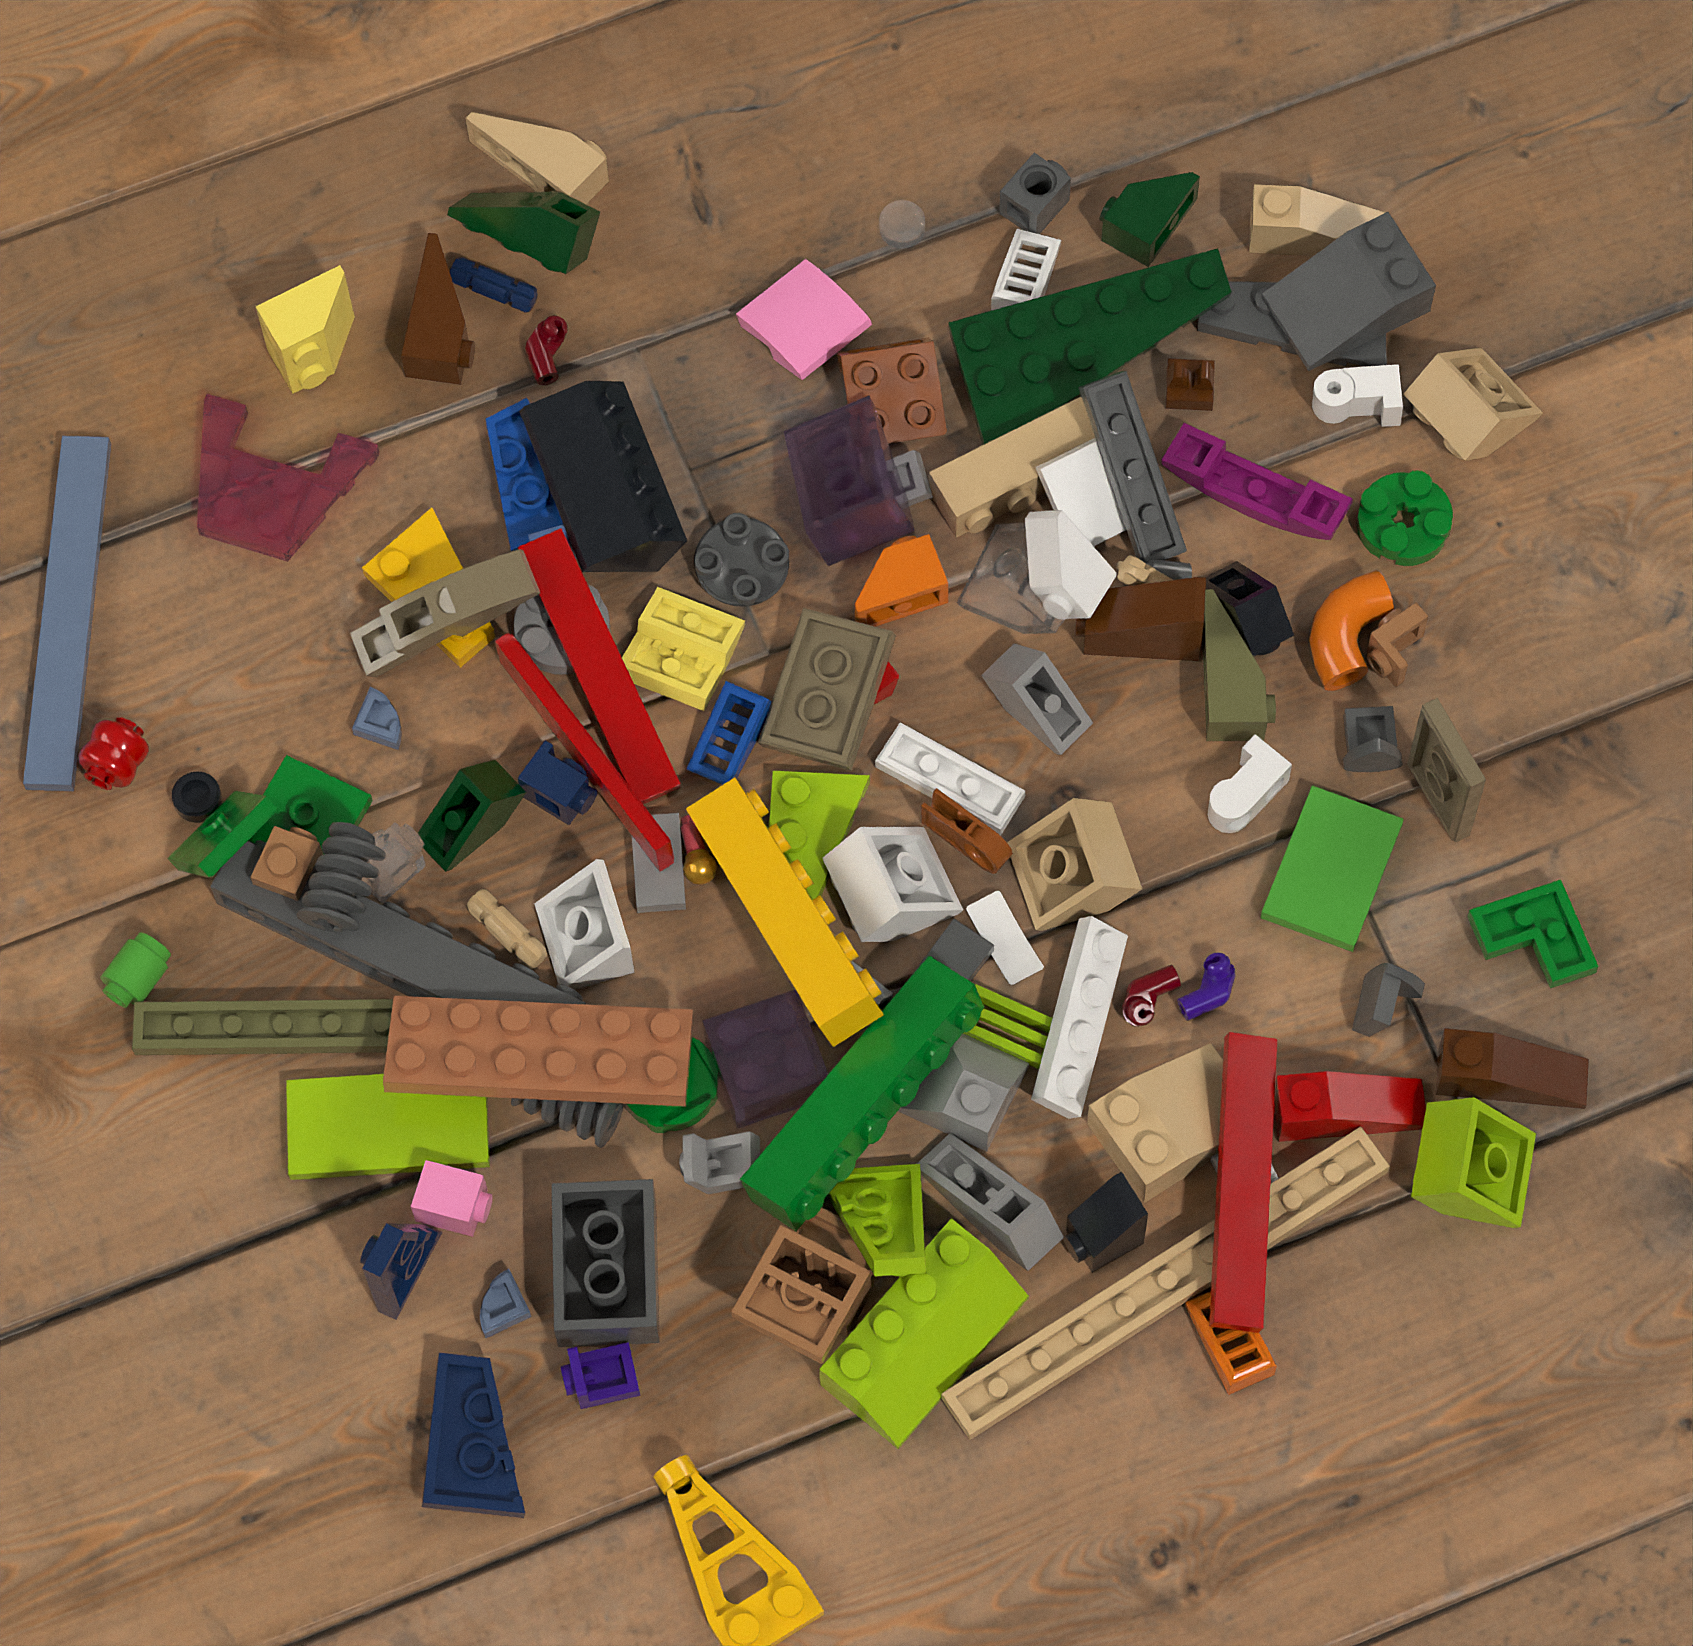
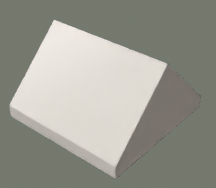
M596 859L534 903L558 984L576 990L634 973L631 948L604 860Z

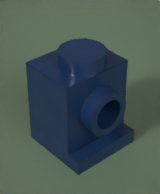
M546 740L518 776L519 785L527 792L523 798L567 825L571 824L578 813L584 815L590 809L597 796V790L589 786L586 771L569 758L564 757L562 760L556 758L553 745Z

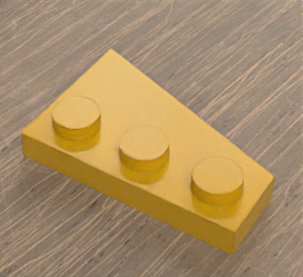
M432 507L362 567L364 576L391 602L431 582L463 569ZM488 622L463 637L452 635L436 645L461 668L495 638V633L491 623Z

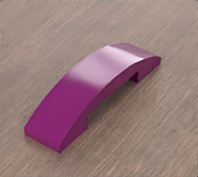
M1183 423L1161 459L1162 465L1214 500L1262 523L1306 537L1331 540L1353 503V498L1311 479L1304 486L1226 451V441L1186 423Z

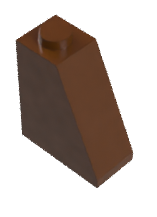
M1193 577L1108 588L1090 618L1076 619L1075 637H1085L1084 655L1199 662L1204 625L1206 578Z

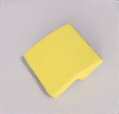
M657 587L638 619L637 633L622 659L634 684L704 711L733 655L744 629L745 620Z

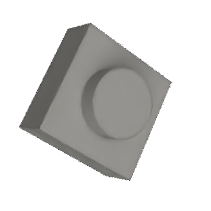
M912 450L871 466L883 509L888 513L933 497L919 452Z

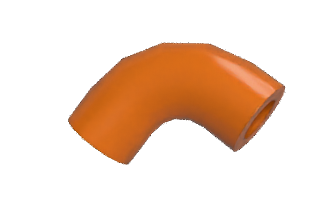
M1378 570L1355 577L1333 590L1314 614L1309 642L1315 669L1325 690L1333 691L1352 685L1362 679L1369 671L1358 647L1359 632L1364 626L1383 619L1394 610L1391 592L1383 575Z

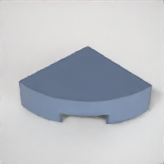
M370 687L352 727L353 734L398 750L401 743L402 730L397 711L386 695Z
M510 1269L503 1271L493 1279L483 1298L480 1309V1323L485 1339L531 1317V1313Z

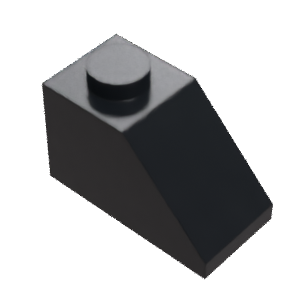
M1238 561L1205 577L1206 590H1214L1253 657L1256 655H1266L1277 650L1281 642L1294 636L1276 585Z
M1122 1172L1110 1178L1067 1216V1235L1063 1238L1066 1247L1077 1263L1084 1260L1092 1273L1144 1244L1148 1213Z

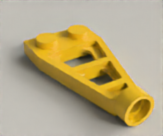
M688 1455L672 1460L654 1474L653 1478L663 1494L667 1495L708 1625L721 1646H775L824 1615L822 1606L797 1567L699 1475L697 1468ZM690 1482L692 1483L689 1492L685 1494L676 1493V1491L685 1487ZM708 1512L716 1513L734 1535L733 1541L712 1554H706L702 1550L693 1531V1522ZM737 1554H742L750 1557L765 1571L768 1583L766 1587L739 1604H732L724 1597L718 1579V1569L722 1563Z

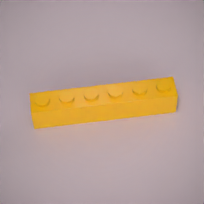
M734 777L687 807L688 814L813 1019L831 1045L835 1047L882 1017L884 1014L874 999L882 994L881 990L866 968L859 973L855 969L851 961L859 957L858 953L843 931L836 936L832 932L829 924L834 922L836 918L821 895L814 899L809 895L806 888L813 885V881L799 859L790 863L786 858L784 852L791 849V846L776 823L769 828L765 824L762 817L770 812L756 790L753 788L745 792Z

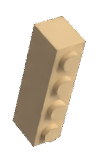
M1082 397L929 472L932 499L956 538L967 532L978 533L990 526L995 518L1009 511L1013 513L1020 512L1028 508L1037 497L1046 493L1035 467L1095 438Z

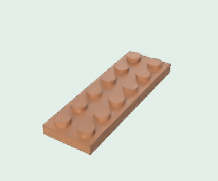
M394 996L383 1076L384 1092L686 1106L693 1010Z

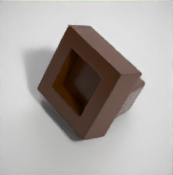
M1168 358L1165 409L1212 411L1215 360Z

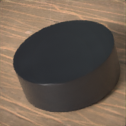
M190 772L183 775L175 783L172 789V801L177 813L183 819L193 823H201L222 804V793L217 781L211 775L204 772Z

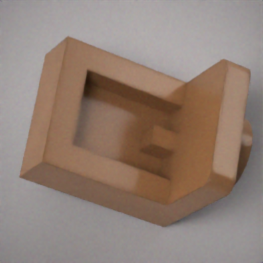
M1417 602L1404 611L1397 608L1388 613L1379 622L1378 629L1370 634L1367 660L1379 677H1387L1395 687L1404 682L1408 667L1406 660L1401 656L1400 652L1422 638L1425 633L1428 615Z
M274 826L250 877L253 885L298 901L316 860L321 855H324L320 843L317 842V838L313 834L301 828L291 827L287 831Z

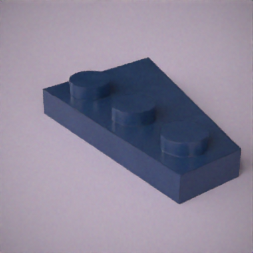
M386 1223L379 1237L371 1236L362 1252L360 1263L364 1264L362 1270L378 1312L397 1320L443 1232L426 1224Z
M448 1353L438 1354L422 1507L518 1518H524L526 1514L522 1496H520L515 1465L512 1452L509 1450L503 1424V1413L490 1358Z

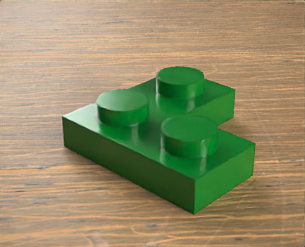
M1561 879L1469 910L1467 917L1485 960L1532 945L1550 989L1595 974L1598 970L1597 961Z

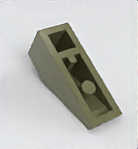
M1205 590L1202 651L1206 742L1249 741L1255 734L1264 741L1267 723H1275L1276 720L1275 694H1266L1265 675L1214 590Z

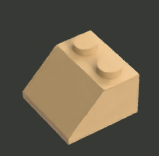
M1482 348L1438 353L1403 394L1414 405L1413 412L1424 423L1433 426L1443 436L1445 447L1453 455L1465 461L1489 456L1543 414Z
M1073 798L1007 842L1013 852L1011 860L1036 930L1043 931L1077 921L1079 918L1108 912L1142 890L1112 802Z

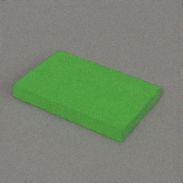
M1312 785L1261 912V919L1353 952L1404 819Z

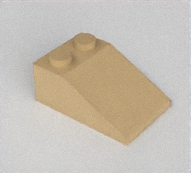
M1211 1043L1131 1078L1089 1105L1087 1125L1119 1170L1124 1174L1143 1204L1211 1161L1213 1155L1218 1154L1223 1059Z

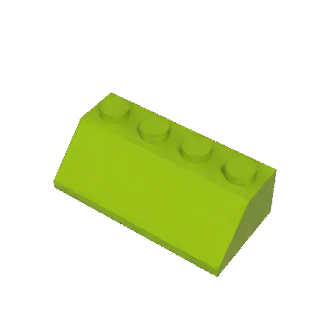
M952 1218L925 1248L926 1273L900 1276L819 1369L820 1385L897 1449L903 1445L941 1401L942 1393L953 1387L1029 1299V1295L995 1254Z

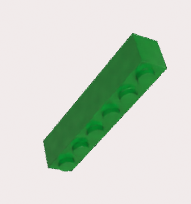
M928 956L882 1010L884 1015L871 1023L740 1178L751 1202L796 1232L806 1220L815 1217L823 1206L824 1198L838 1182H842L849 1177L855 1167L856 1160L870 1144L880 1140L886 1131L888 1122L897 1111L911 1103L918 1092L919 1085L933 1069L943 1065L954 1043L964 1032L970 1031L977 1024L984 1005L975 984L933 957Z

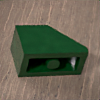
M1189 172L1127 184L1118 198L1115 196L1110 197L1101 211L1099 220L1103 222L1101 241L1149 267L1196 202L1200 176Z
M495 759L462 768L458 771L414 839L445 872L450 871L504 827L527 792Z

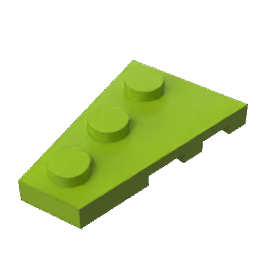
M773 771L769 827L775 823L778 825L791 846V849L784 852L786 858L790 863L799 859L814 884L806 888L812 899L819 895L822 896L830 877L823 857L838 846L845 836L848 835L861 798H864L870 784V775Z
M920 1164L854 1168L849 1177L842 1182H838L827 1196L874 1276L893 1275L900 1277L909 1274L926 1273Z

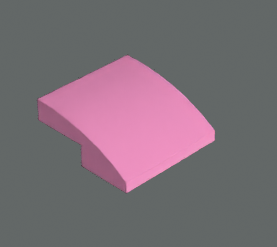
M807 259L803 260L736 313L740 326L767 345L773 359L801 380L805 379L872 325L870 318L852 298Z

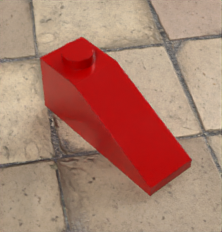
M1323 1071L1277 1075L1275 1081L1274 1110L1278 1142L1343 1137L1360 1126L1366 1134L1422 1130L1426 1105L1422 1079Z

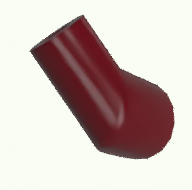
M557 315L548 316L545 320L541 321L525 345L526 354L536 382L542 386L552 384L559 378L553 356L564 342L568 332V325L563 318Z

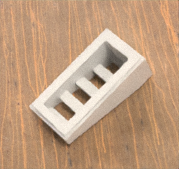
M1016 229L991 298V310L1045 296L1061 246V240ZM1024 244L1047 250L1046 255L1022 250L1021 248ZM1020 258L1042 264L1039 269L1017 263V260ZM1016 272L1035 277L1037 280L1033 282L1013 276V273ZM1013 286L1032 291L1030 296L1008 290V288Z

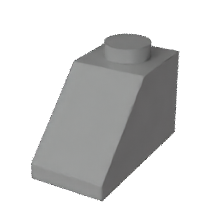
M1013 644L981 675L1005 711L1055 754L1062 755L1093 724L1045 652Z

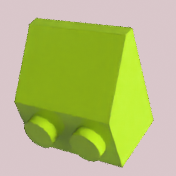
M1474 1097L1427 1103L1411 1197L1443 1215L1510 1228H1520L1536 1133Z

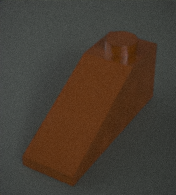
M428 233L401 353L405 377L461 385L464 368L471 369L473 365L475 341L468 339L465 319L438 234Z
M1444 1028L1438 1048L1436 1095L1464 1098L1474 1097L1485 1100L1585 1109L1587 1105L1589 1059L1497 1033Z

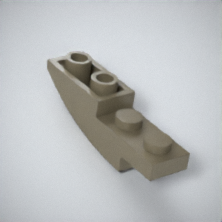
M518 549L449 574L398 598L379 609L381 616L354 630L350 635L366 676L377 678L452 635L461 637L467 635L540 594L524 551Z

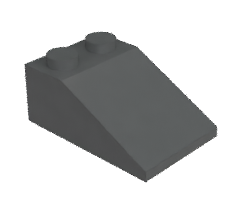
M1386 212L1344 233L1263 292L1262 299L1303 364L1310 371L1430 312L1436 284L1390 213Z

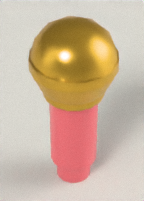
M686 815L681 818L682 826L680 828L687 853L683 871L690 882L703 885L710 882L716 876L717 864L716 860L705 850L702 835L690 815Z

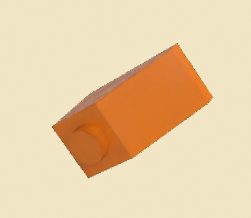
M929 534L918 538L915 536H905L894 541L890 547L883 549L855 602L856 622L876 627L948 603V580Z

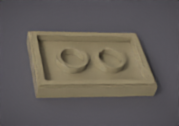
M803 608L758 743L768 749L852 771L896 638L894 632Z
M1436 698L1422 705L1407 765L1452 841L1458 842L1471 834L1486 779L1439 699Z

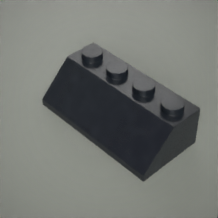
M584 381L528 404L519 411L582 572H658L687 542L624 381Z

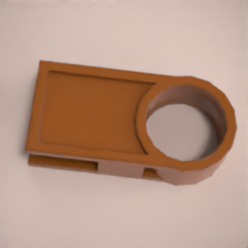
M936 788L933 791L931 806L925 802L921 805L922 824L985 871L996 874L1012 856L1011 847L996 831Z

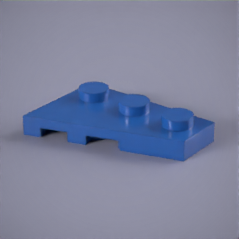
M527 398L485 419L511 552L518 550L517 547L528 543L529 534L563 525L519 412L524 406L530 404Z

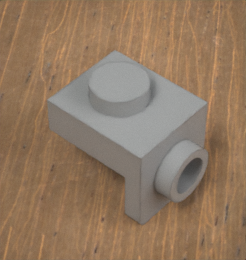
M750 1131L705 1140L694 1133L683 1135V1152L680 1154L679 1165L685 1183L708 1195L744 1188L740 1178L760 1156V1137Z

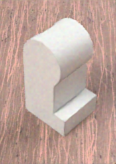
M1399 364L1350 367L1324 371L1314 382L1312 400L1314 414L1320 420L1333 424L1342 422L1351 416L1380 415L1382 427L1400 426L1403 402Z
M1256 734L1242 747L1240 758L1242 768L1231 779L1222 780L1217 783L1210 793L1208 819L1211 825L1220 832L1234 833L1243 829L1289 782L1292 764Z

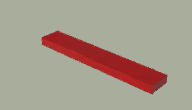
M562 528L517 547L525 553L540 594H538L626 783L643 804L681 788V783Z
M508 632L495 640L501 665L575 762L586 771L588 779L659 872L674 863V854L669 837L514 635H510Z
M1229 1032L1224 1037L1209 1327L1259 1333L1264 1328L1277 1039L1234 1032Z

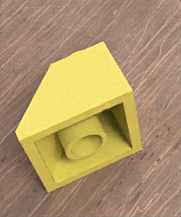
M340 265L256 306L267 350L292 394L302 389H312L319 386L328 376L335 373L355 317L345 273Z

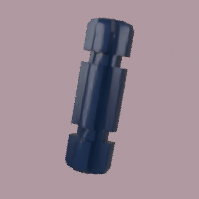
M457 257L453 262L449 272L454 284L464 288H468L469 285L473 286L472 291L503 304H507L510 301L512 302L511 307L523 312H530L534 307L538 296L535 286L523 281L516 284L514 283L515 278L483 265L476 268L474 267L476 262L463 257Z

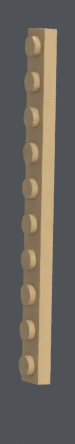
M1361 1126L1270 1184L1267 1250L1389 1172V1164ZM1215 1220L943 1392L941 1399L968 1439L971 1440L1209 1288L1212 1282Z

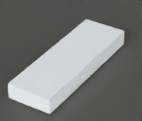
M902 723L898 724L875 760L876 768L931 798L933 797V791L936 788L996 831L1000 836L1025 798V790Z

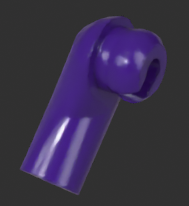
M1224 953L1209 955L1203 964L1205 970L1200 989L1177 999L1180 1011L1187 1021L1223 1006L1229 1000L1235 980V968L1231 964L1229 957Z

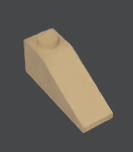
M471 112L466 117L469 141L536 192H562L587 204L609 182L606 155L592 141L587 140L584 142L573 133L474 112Z
M1254 184L1250 212L1249 253L1314 256L1347 231L1386 212L1300 186Z

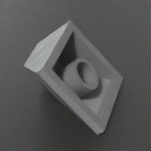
M962 1034L950 1048V1053L943 1065L933 1069L919 1085L915 1098L907 1106L901 1107L898 1112L944 1133H952L960 1140L987 1152L1029 1068V1063Z

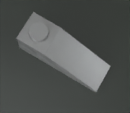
M949 1133L917 1163L920 1164L921 1175L996 1248L1027 1271L1064 1238L1044 1200L952 1133Z

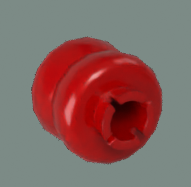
M116 717L115 721L102 720L96 723L91 734V740L83 746L79 753L78 761L82 768L87 771L84 773L85 779L91 781L94 777L91 783L104 790H112V786L123 788L131 785L135 778L137 767L143 763L149 753V745L141 737L144 734L142 728L137 726L133 730L137 724L123 717Z

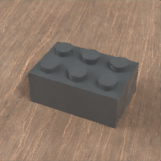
M653 1179L552 1183L554 1333L558 1347L618 1345L627 1342L629 1344L660 1343L657 1213Z

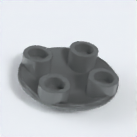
M733 513L727 516L725 520L708 529L700 539L694 555L695 573L704 590L722 603L740 607L760 604L775 595L784 584L789 570V549L781 536L771 526L762 521L748 518V516L742 513Z

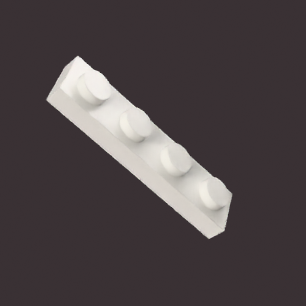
M1093 916L1079 918L1031 1098L1036 1103L1068 1119L1081 1117L1128 938V935Z

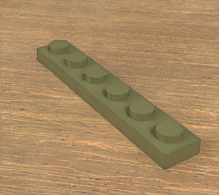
M393 999L134 1002L132 1050L135 1055L386 1053Z

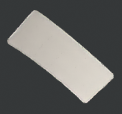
M995 891L967 906L966 910L980 936L994 944V952L991 955L1009 984L1014 985L1044 968L1000 891Z

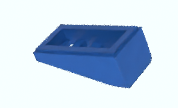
M725 681L687 766V770L721 785L734 777L737 779L762 732L772 701ZM735 703L753 710L749 719L731 711ZM728 720L744 727L742 736L722 728L725 721ZM720 737L736 744L735 752L731 753L713 745L716 738ZM708 753L730 762L727 770L724 771L704 762Z

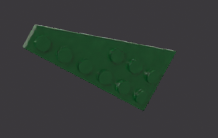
M1219 249L1209 250L948 322V331L982 444L984 445L1081 397L1078 387L1117 373L1123 366L1156 347L1160 341L1181 327L1184 328L1229 298L1232 291Z

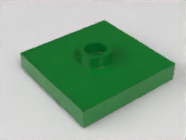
M286 755L263 793L277 807V812L248 842L254 844L256 840H261L267 843L274 826L287 831L291 827H297L313 834L322 848L323 842L331 837L329 835V826L332 823L345 822L359 826L373 802L372 796Z
M234 791L167 859L178 871L213 877L277 812V807L265 795Z

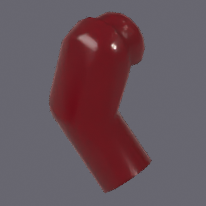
M1172 964L1131 981L1122 1006L1123 1016L1130 1025L1139 1027L1149 1024L1154 1018V1009L1158 996L1181 987L1179 976Z

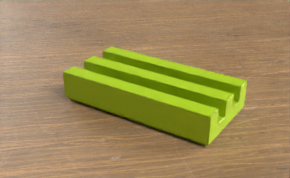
M975 984L984 1005L1049 1033L1053 1018ZM985 1008L981 1011L979 1020L1045 1049L1048 1036ZM977 1025L970 1031L963 1033L1028 1062L1030 1066L1036 1069L1040 1068L1044 1049L1039 1054Z

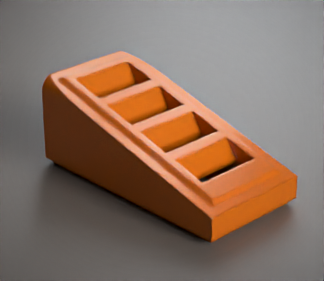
M1211 1291L1185 1302V1307L1228 1395L1275 1375L1277 1366L1260 1333L1230 1329L1215 1336L1212 1330L1214 1327H1209L1210 1318L1206 1319L1202 1312L1210 1308ZM1244 1336L1247 1343L1224 1352L1221 1347L1222 1344ZM1252 1352L1255 1360L1233 1368L1230 1361Z

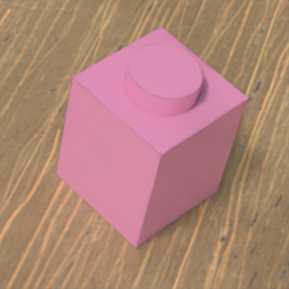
M426 1160L411 1204L415 1222L473 1237L477 1223L486 1222L492 1204V1194L487 1193L484 1175Z

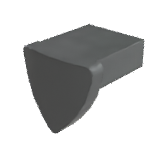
M1393 706L1345 708L1343 719L1347 754L1343 758L1344 769L1352 772H1380L1400 768L1403 762L1402 754L1397 747Z
M1382 963L1374 967L1364 976L1352 1030L1370 1037L1389 1027L1397 996L1422 998L1425 983L1413 973L1390 963Z

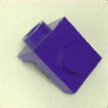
M629 1342L579 1353L577 1347L567 1349L570 1364L560 1366L567 1396L577 1394L580 1409L641 1396Z

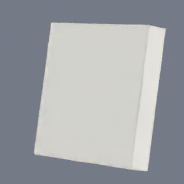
M1096 438L1035 467L1053 510H1062L1093 546L1127 530Z

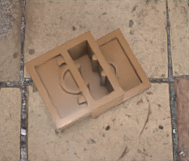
M821 1208L818 1214L812 1219L806 1220L797 1232L791 1228L779 1226L732 1309L731 1315L732 1318L823 1364L839 1333L846 1337L850 1334L881 1276H874L841 1218Z

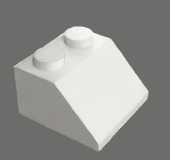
M859 827L823 857L831 876V882L838 891L850 916L851 925L861 942L896 941L954 917L963 911L924 827Z

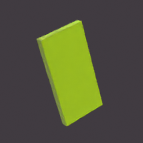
M384 1074L286 1080L288 1176L290 1180L422 1172L426 1160L458 1169L490 1167L487 1097L384 1092Z

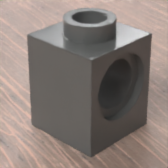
M1033 153L1000 190L999 214L1024 231L1040 234L1070 200L1071 177L1068 176L1066 170L1053 160L1046 161L1036 153ZM1038 189L1045 191L1046 194L1033 195L1029 192Z

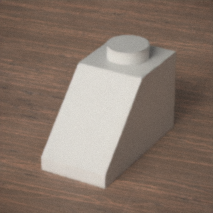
M1062 510L1029 512L1025 518L1031 590L1043 602V608L1057 619L1090 618L1117 576V573Z

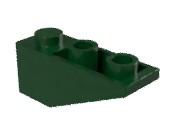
M562 192L470 193L450 206L447 216L461 222L470 231L484 233L500 241L510 251L524 253L540 261L542 266L550 271L567 274L587 260L600 211Z

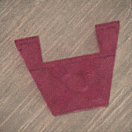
M206 394L203 410L197 517L199 535L288 562L325 520V513L340 496H345L355 485L356 477L367 465L371 467L377 460L380 453L378 444L338 433L322 473L309 472L235 450V444L248 416L246 405Z

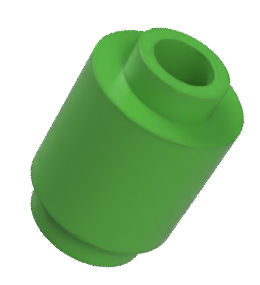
M139 932L134 940L128 939L100 976V979L106 985L102 990L103 993L113 1002L124 1008H127L130 1003L144 1002L168 969L166 962L171 957V953L153 937Z

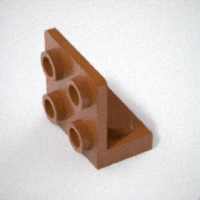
M928 337L837 352L839 371L843 374L853 445L856 448L946 434L947 428L933 340Z

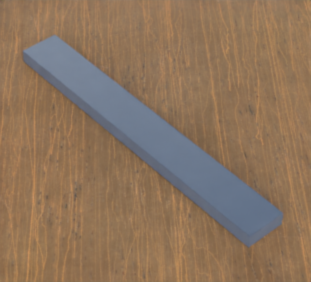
M62 436L23 780L26 790L74 791L111 453L109 437Z

